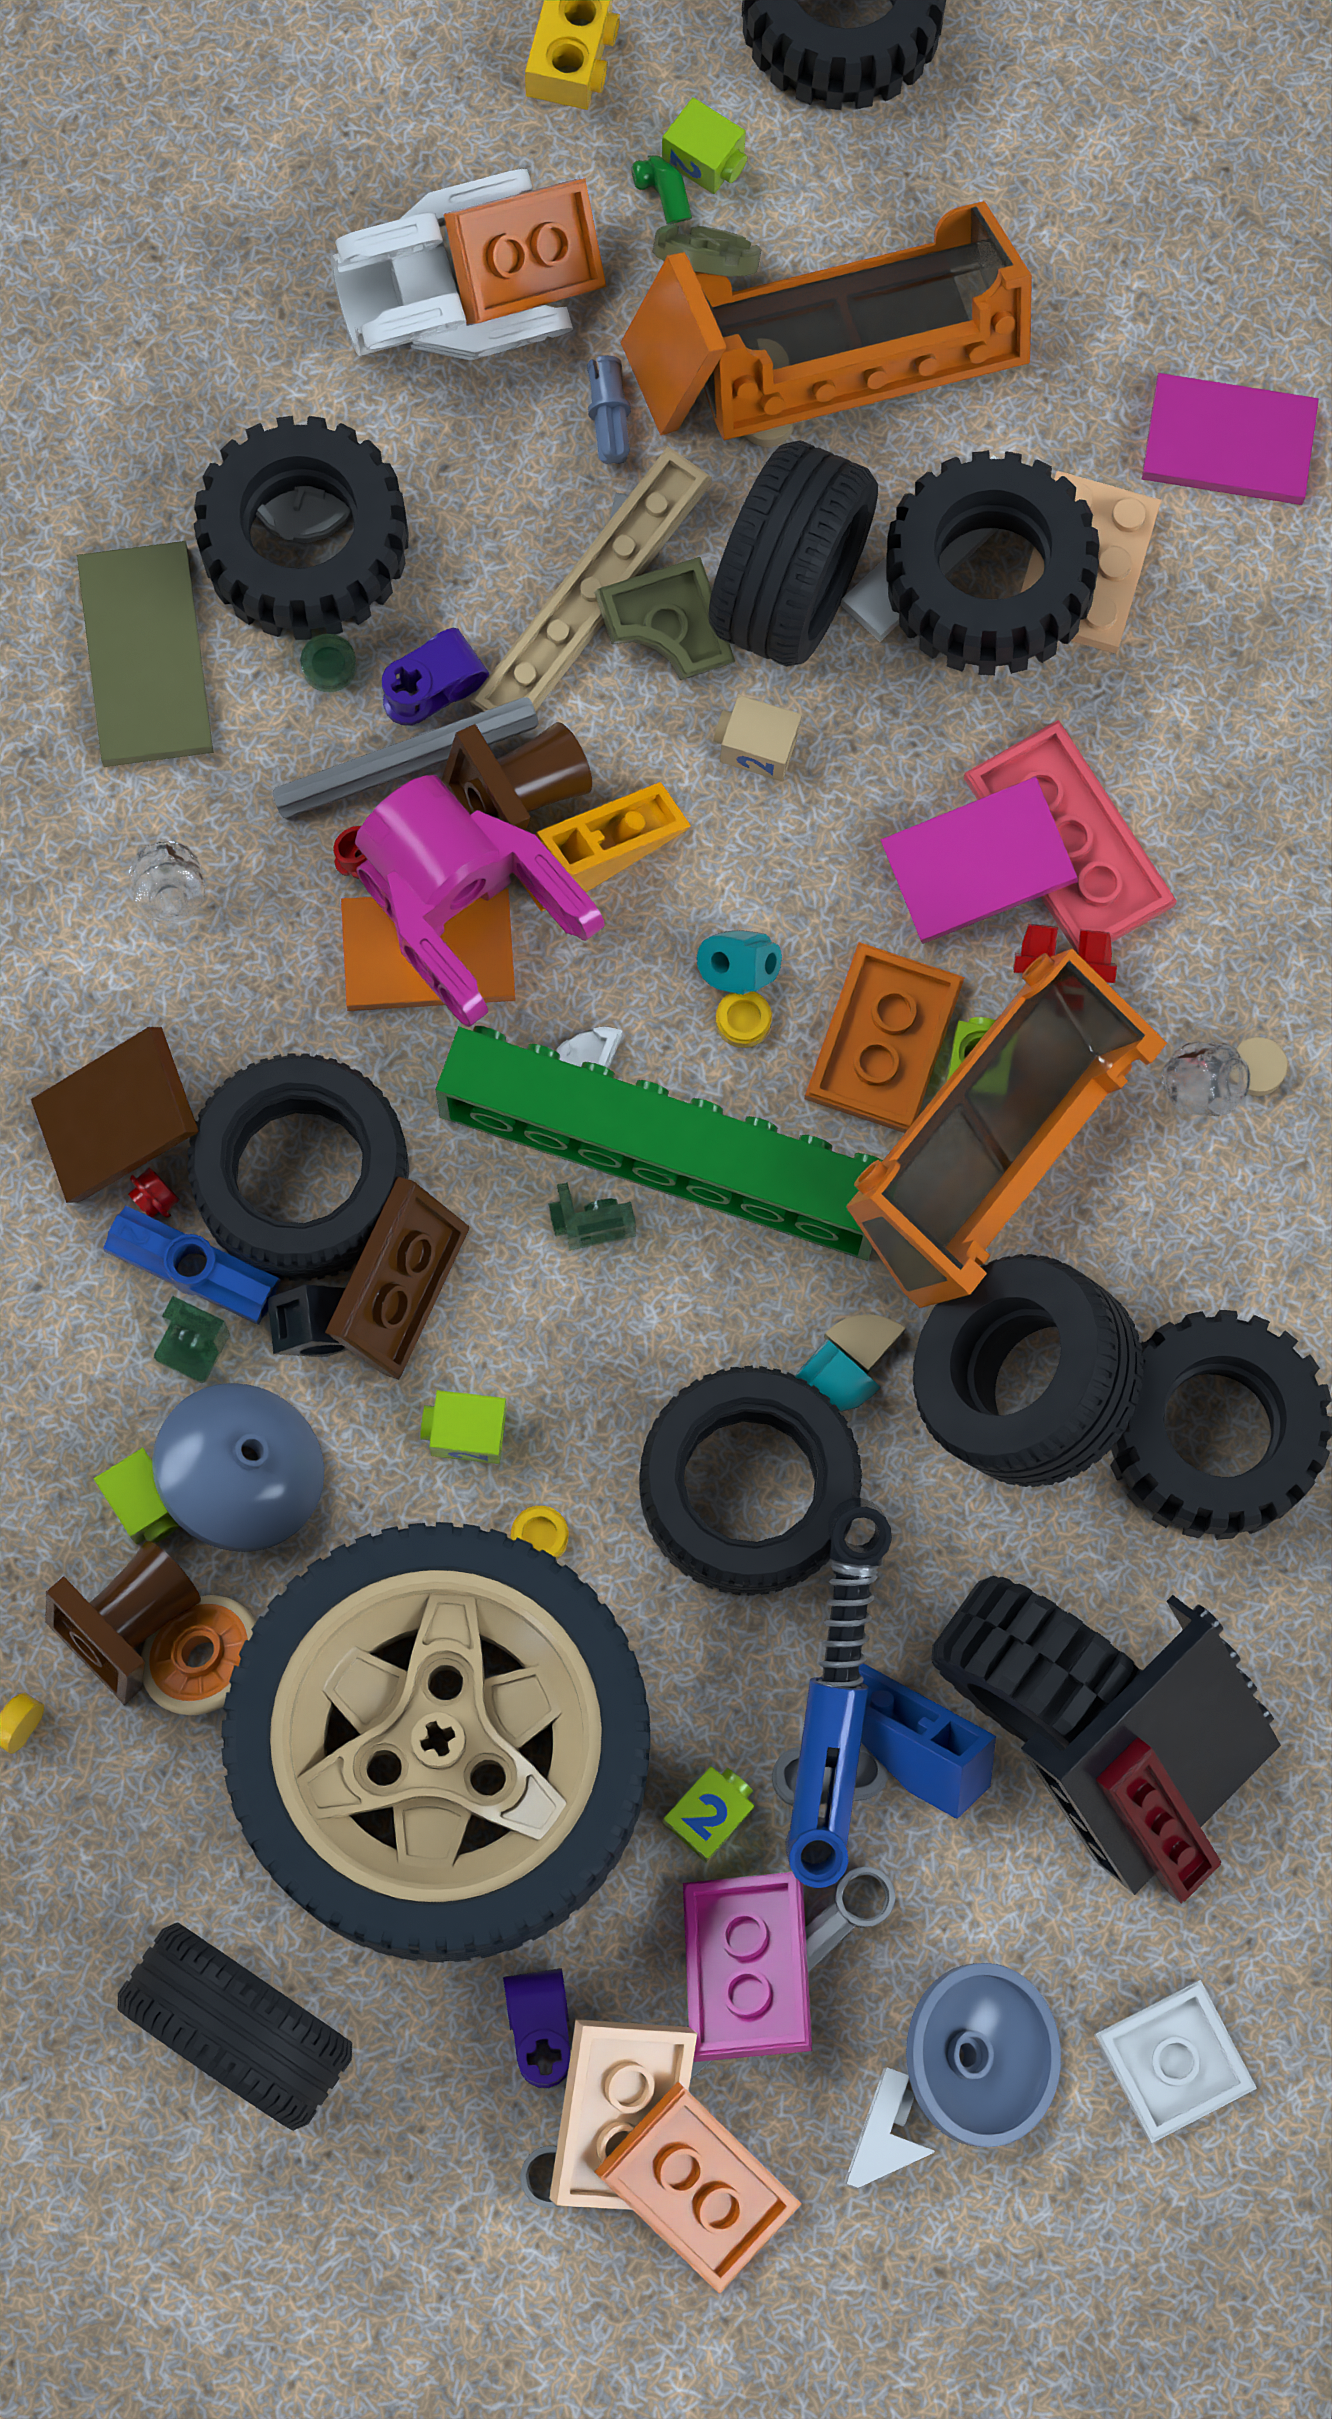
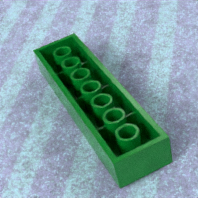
M458 1026L435 1089L440 1118L865 1261L869 1260L873 1246L846 1206L859 1191L854 1184L860 1174L877 1160L882 1162L883 1160L864 1153H855L853 1158L832 1151L833 1146L829 1142L815 1136L800 1135L798 1140L777 1133L778 1127L761 1118L747 1116L744 1121L723 1115V1108L704 1099L692 1098L690 1103L669 1097V1091L666 1088L650 1081L637 1080L636 1084L633 1085L615 1079V1073L612 1070L596 1063L583 1062L581 1067L561 1061L559 1060L561 1056L558 1052L542 1045L528 1044L527 1049L507 1043L505 1042V1035L485 1026H474L473 1031ZM895 1178L882 1193L888 1201ZM883 1217L868 1220L876 1234Z

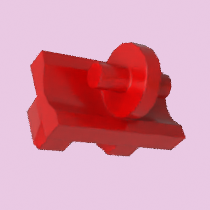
M1028 924L1022 941L1021 953L1015 952L1014 973H1024L1042 954L1046 953L1049 957L1055 955L1058 927ZM1080 929L1077 954L1105 982L1115 983L1117 965L1111 963L1112 946L1110 932ZM1078 968L1062 974L1061 978L1075 1002L1089 1004L1091 987L1069 985L1070 979H1089ZM1048 987L1039 999L1054 1000L1053 1017L1065 1018L1066 1012L1052 988Z

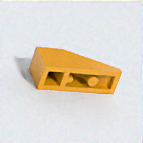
M658 782L537 831L535 835L585 892H588L687 831L691 825L663 784ZM525 887V889L527 890V892L529 893V895L531 896L541 912L545 911V908Z

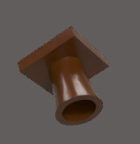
M560 722L554 723L529 742L498 759L494 756L476 724L462 729L455 734L442 777L445 786L470 815L478 810L525 831L531 819L528 812L558 801L589 794L592 790V775L584 751L574 734Z
M145 1541L127 1566L90 1603L63 1576L46 1591L45 1623L125 1706L142 1689L145 1661L134 1649L173 1618L200 1603L201 1597L182 1568L158 1545L151 1541Z

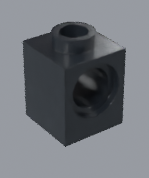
M302 1285L268 1297L273 1354L328 1357L349 1350L325 1333L346 1288Z

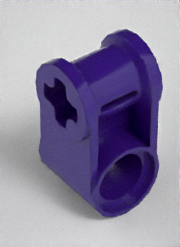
M454 627L446 629L433 636L421 647L386 667L382 675L384 710L387 716L395 723L407 726L415 725L451 703L463 700L476 692L489 677V672L460 630ZM417 691V693H416L415 695L410 696V695L408 694V692H409V693H414V692Z
M562 1968L503 1977L510 2031L513 2030L517 2062L521 2075L529 2084L537 2088L549 2089L559 2085L568 2075L571 2056L567 2029L569 2014ZM542 2043L549 2045L551 2053H561L562 2061H556L552 2064V2073L549 2075H541L537 2065L528 2066L527 2058L535 2056L537 2054V2045Z

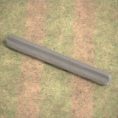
M523 697L278 786L273 790L275 804L283 818H290L447 761L456 732L473 724L477 725L488 745L535 729L538 726V717L534 706L528 697Z

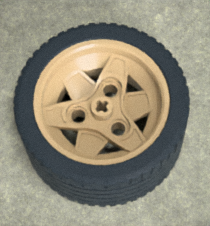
M436 1522V1526H426L425 1523L408 1524L409 1528L398 1530V1526L383 1529L381 1530L382 1534L371 1536V1533L355 1539L356 1543L348 1547L343 1544L330 1551L331 1556L326 1559H317L307 1566L308 1571L301 1577L297 1574L285 1585L287 1590L281 1596L277 1594L267 1606L269 1611L266 1615L258 1618L251 1629L253 1634L250 1640H245L239 1653L241 1658L239 1666L234 1665L229 1681L231 1683L230 1692H226L223 1709L227 1714L226 1720H222L221 1737L224 1741V1748H221L222 1762L228 1773L224 1777L236 1819L241 1823L243 1828L241 1831L259 1862L289 1897L327 1928L351 1942L388 1956L413 1961L420 1959L427 1962L444 1963V1961H470L474 1957L486 1958L497 1955V1953L516 1949L523 1946V1942L530 1939L534 1941L547 1934L549 1930L555 1926L558 1927L569 1919V1915L576 1909L579 1910L586 1904L590 1897L607 1880V1875L612 1869L614 1870L631 1839L634 1826L638 1821L642 1808L650 1753L649 1706L646 1701V1689L639 1670V1664L634 1651H630L628 1647L629 1640L622 1627L617 1624L615 1616L605 1603L601 1605L598 1601V1594L587 1582L583 1583L578 1578V1574L566 1564L562 1567L557 1563L556 1557L543 1549L538 1551L533 1548L531 1543L518 1537L516 1540L507 1538V1533L491 1529L490 1532L481 1530L480 1526L463 1524V1528L454 1527L453 1523ZM417 1635L408 1671L373 1656L394 1642ZM480 1639L495 1645L509 1654L524 1669L485 1679ZM450 1670L456 1672L463 1680L462 1690L457 1697L451 1700H440L434 1697L429 1687L433 1677L441 1671ZM336 1706L358 1731L360 1736L327 1756L328 1727L333 1708ZM552 1724L553 1754L546 1780L518 1750ZM442 1734V1737L449 1741L448 1748L450 1752L445 1756L439 1757L438 1753L431 1749L433 1746L430 1738L434 1735ZM381 1755H393L400 1760L402 1765L401 1775L397 1781L386 1786L377 1785L372 1782L369 1777V1767L373 1760ZM486 1764L500 1767L506 1775V1782L503 1788L491 1796L482 1795L472 1787L474 1772ZM393 1808L397 1850L370 1836L349 1815ZM471 1815L511 1830L499 1840L486 1847L458 1855Z

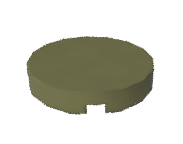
M677 224L662 226L655 233L652 252L663 261H665L668 255L685 252L694 271L723 276H748L755 274L759 268L762 250L758 245H751V242L741 235L706 226L691 227L690 235L678 234L679 226Z

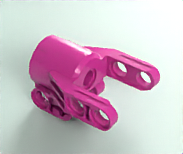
M425 775L412 779L396 789L377 805L357 832L355 844L368 859L357 867V874L372 898L395 923L401 954L453 1015L467 1027L472 1026L488 1013V1008L478 991L476 978L440 938L445 931L443 925L479 897L488 901L511 884L509 874L513 872L565 933L586 941L605 926L604 919L595 903L535 834L478 810L470 815L436 775Z

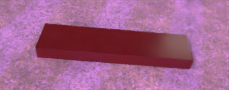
M1137 1737L1095 1780L1166 1891L1182 1904L1222 1862L1153 1748Z

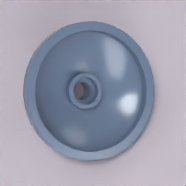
M226 1383L206 1387L191 1394L181 1401L168 1415L159 1430L154 1444L152 1456L153 1476L156 1489L165 1508L172 1518L190 1535L210 1546L223 1550L252 1552L264 1550L286 1541L308 1521L316 1509L322 1494L324 1461L320 1444L311 1426L300 1412L286 1400L257 1386ZM246 1446L255 1450L258 1460L250 1461L246 1459L241 1452V1447Z
M973 1963L953 1968L936 1979L928 1987L915 2008L908 2030L906 2045L908 2076L915 2098L922 2111L932 2124L949 2138L975 2147H998L1017 2141L1029 2133L1046 2114L1059 2082L1061 2046L1052 2012L1037 1988L1024 1976L1008 1967L992 1963ZM960 2047L964 2052L962 2063L959 2058Z

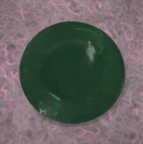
M335 634L316 636L305 645L301 653L300 662L303 676L307 683L316 690L322 692L339 691L348 686L356 674L357 663L354 649L341 636Z

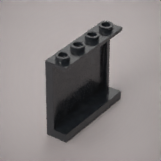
M1174 1595L1167 1600V1603L1183 1630L1063 1751L1038 1731L1021 1747L1026 1758L1094 1861L1134 1895L1155 1875V1872L1095 1779L1139 1737L1153 1748L1199 1826L1202 1827L1281 1746L1269 1725L1274 1720L1272 1714L1253 1696L1257 1691V1687L1236 1666L1241 1661L1239 1655L1219 1636L1224 1630L1221 1623L1203 1606L1197 1604L1191 1609Z

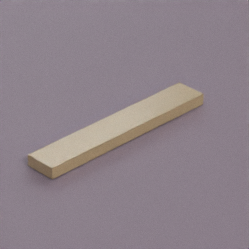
M667 446L470 700L471 706L479 712H484L514 700L528 697L536 711L604 624L594 592L598 588L640 576L710 487L712 477Z

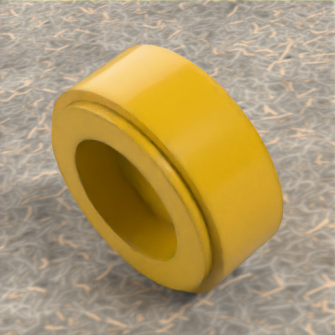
M754 991L744 995L731 992L720 1001L716 1010L715 1023L719 1035L728 1044L738 1048L753 1047L762 1042L770 1031L772 1022L771 1008L766 999Z
M532 1506L523 1510L514 1520L511 1528V1539L516 1540L518 1537L533 1545L534 1549L538 1551L543 1549L556 1557L557 1560L567 1548L569 1531L565 1519L555 1509L547 1506Z
M27 1693L18 1694L13 1697L0 1712V1748L9 1754H13L21 1749L41 1721L44 1713V1704Z

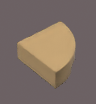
M863 1314L852 1316L836 1323L825 1333L824 1338L830 1340L868 1374L904 1333L905 1327L887 1317Z

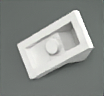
M888 2067L883 2069L844 2184L859 2188L935 2152L932 2149L890 2134L893 2123L904 2126L913 2103L914 2092L905 2089L909 2080L908 2075Z

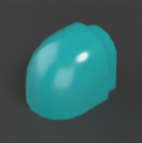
M733 930L721 932L705 939L698 948L696 959L702 978L710 986L719 990L744 995L750 991L756 992L776 979L781 968L782 953L779 945L773 943L770 937L764 933Z
M828 1339L824 1341L795 1375L796 1378L808 1381V1385L811 1387L814 1385L820 1390V1393L828 1396L832 1405L835 1404L840 1412L860 1407L881 1388Z

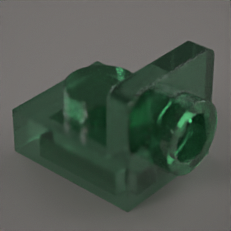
M568 1182L556 1185L558 1201L548 1203L555 1237L566 1235L569 1251L636 1237V1222L631 1202L618 1204L617 1199H601L585 1205L584 1212L575 1213Z
M172 1296L162 1315L168 1329L154 1353V1358L156 1362L199 1383H204L207 1381L231 1334L224 1320Z

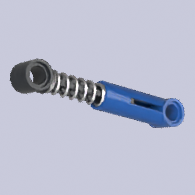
M852 1498L840 1503L832 1511L828 1521V1533L831 1539L829 1558L834 1563L831 1567L836 1578L829 1581L831 1585H834L833 1600L829 1599L827 1601L828 1605L832 1606L830 1620L824 1621V1624L829 1626L827 1640L821 1642L823 1646H826L825 1660L818 1663L823 1667L822 1677L811 1678L809 1682L791 1824L785 1841L787 1858L794 1876L804 1885L813 1888L828 1887L836 1883L844 1875L848 1865L847 1843L869 1688L867 1685L862 1684L864 1679L859 1673V1666L866 1661V1657L861 1652L862 1645L869 1640V1637L864 1632L865 1624L872 1619L867 1612V1606L875 1598L870 1592V1584L877 1579L876 1574L878 1572L876 1569L882 1565L883 1556L888 1552L892 1541L891 1527L881 1509L872 1501L863 1498ZM856 1518H867L875 1523L873 1537L863 1545H853L844 1540L846 1526ZM825 1767H830L825 1815L822 1818L819 1817L824 1771ZM814 1840L828 1842L832 1846V1851L825 1861L812 1864L801 1858L802 1850L808 1843Z

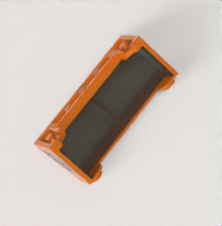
M985 201L961 206L947 212L936 225L933 243L732 292V285L727 276L695 272L727 345L726 350L703 387L717 429L724 441L1030 363L1032 275Z
M1072 948L1052 957H1049L1046 953L1042 954L1025 970L1022 979L1026 984L885 1159L882 1162L879 1160L873 1162L855 1181L854 1186L859 1191L847 1204L846 1208L903 1293L919 1308L964 1297L973 1292L987 1274L979 1265L985 1264L991 1256L986 1251V1248L1107 1094L1122 1089L1128 1080L1125 1076L1132 1068L1131 1063L1140 1059L1145 1065L1151 1064L1167 1044Z

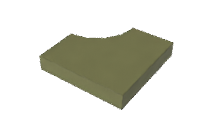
M701 557L601 587L594 592L611 644L633 642L655 649L670 661L680 680L694 677L735 662L729 642L720 639L709 624L708 611L712 590Z

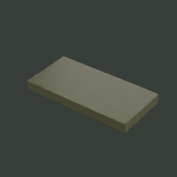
M186 541L77 555L103 767L214 753Z

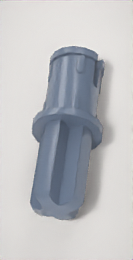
M615 356L597 357L599 369H597L596 361L593 359L587 364L592 403L588 406V416L591 420L595 421L599 459L604 464H621L627 460L630 452L626 417L631 413V406L628 400L625 399L623 392L621 360Z

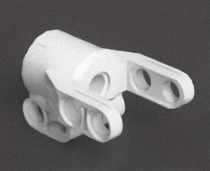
M527 169L508 171L430 192L399 220L358 230L344 235L335 241L338 253L331 255L333 278L344 321L358 356L410 343L411 349L471 361L543 341L546 337L554 338L573 330L567 307L554 308L547 305L469 326L466 325V317L455 286L440 227L446 226L444 214L532 191L533 187Z

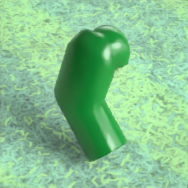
M648 155V160H638L632 164L631 172L635 187L639 190H644L654 186L655 190L659 193L667 225L692 219L684 180L681 173L675 167L657 155Z

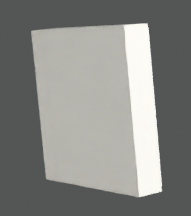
M1201 1980L1094 2034L1149 2143H1153L1257 2089Z

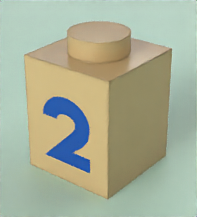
M738 694L733 712L722 711L715 731L713 742L721 744L720 762L783 782L800 733L802 714Z

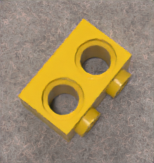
M544 0L525 69L527 97L588 110L592 92L602 93L608 68V61L601 60L605 45L614 46L618 35L620 14L612 12V0ZM576 19H585L591 23L577 26L570 22ZM566 65L578 68L577 71L572 73H564L557 69Z

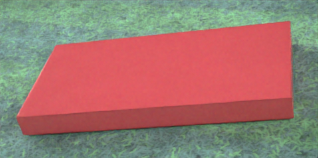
M1059 720L964 774V780L977 800L1035 776L1037 777L1078 877V882L1040 898L1076 953L1078 952L1080 929L1110 932L1112 943L1176 905L1177 901Z

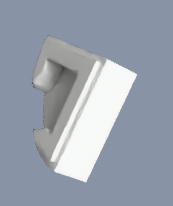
M598 1027L580 1033L564 1041L556 1049V1052L561 1056L559 1060L581 1067L583 1062H592L609 1069L622 1037V1030Z

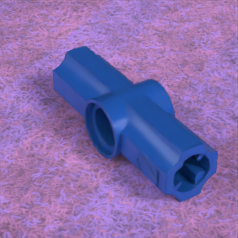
M126 1205L120 1214L116 1216L108 1231L107 1240L103 1247L104 1252L173 1284L182 1293L192 1296L196 1295L257 1325L260 1324L269 1311L267 1298L276 1295L281 1283L278 1277L212 1247L203 1237L185 1234ZM189 1254L203 1255L207 1258V1263L200 1274L186 1277L178 1273L179 1262Z

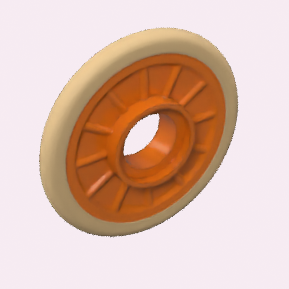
M216 1595L200 1596V1603L173 1618L146 1639L141 1653V1657L145 1661L143 1683L151 1698L161 1707L177 1714L200 1715L215 1711L224 1706L226 1692H230L231 1688L229 1681L234 1665L239 1666L241 1660L239 1653L245 1640H250L253 1634L251 1629L256 1623L252 1614L235 1600ZM201 1643H212L214 1651L210 1660L200 1667H190L188 1665V1657L191 1651Z

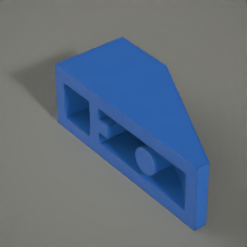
M862 1663L859 1666V1673L864 1679L862 1684L867 1685L869 1688L861 1743L909 1793L958 1819L991 1787L996 1736Z

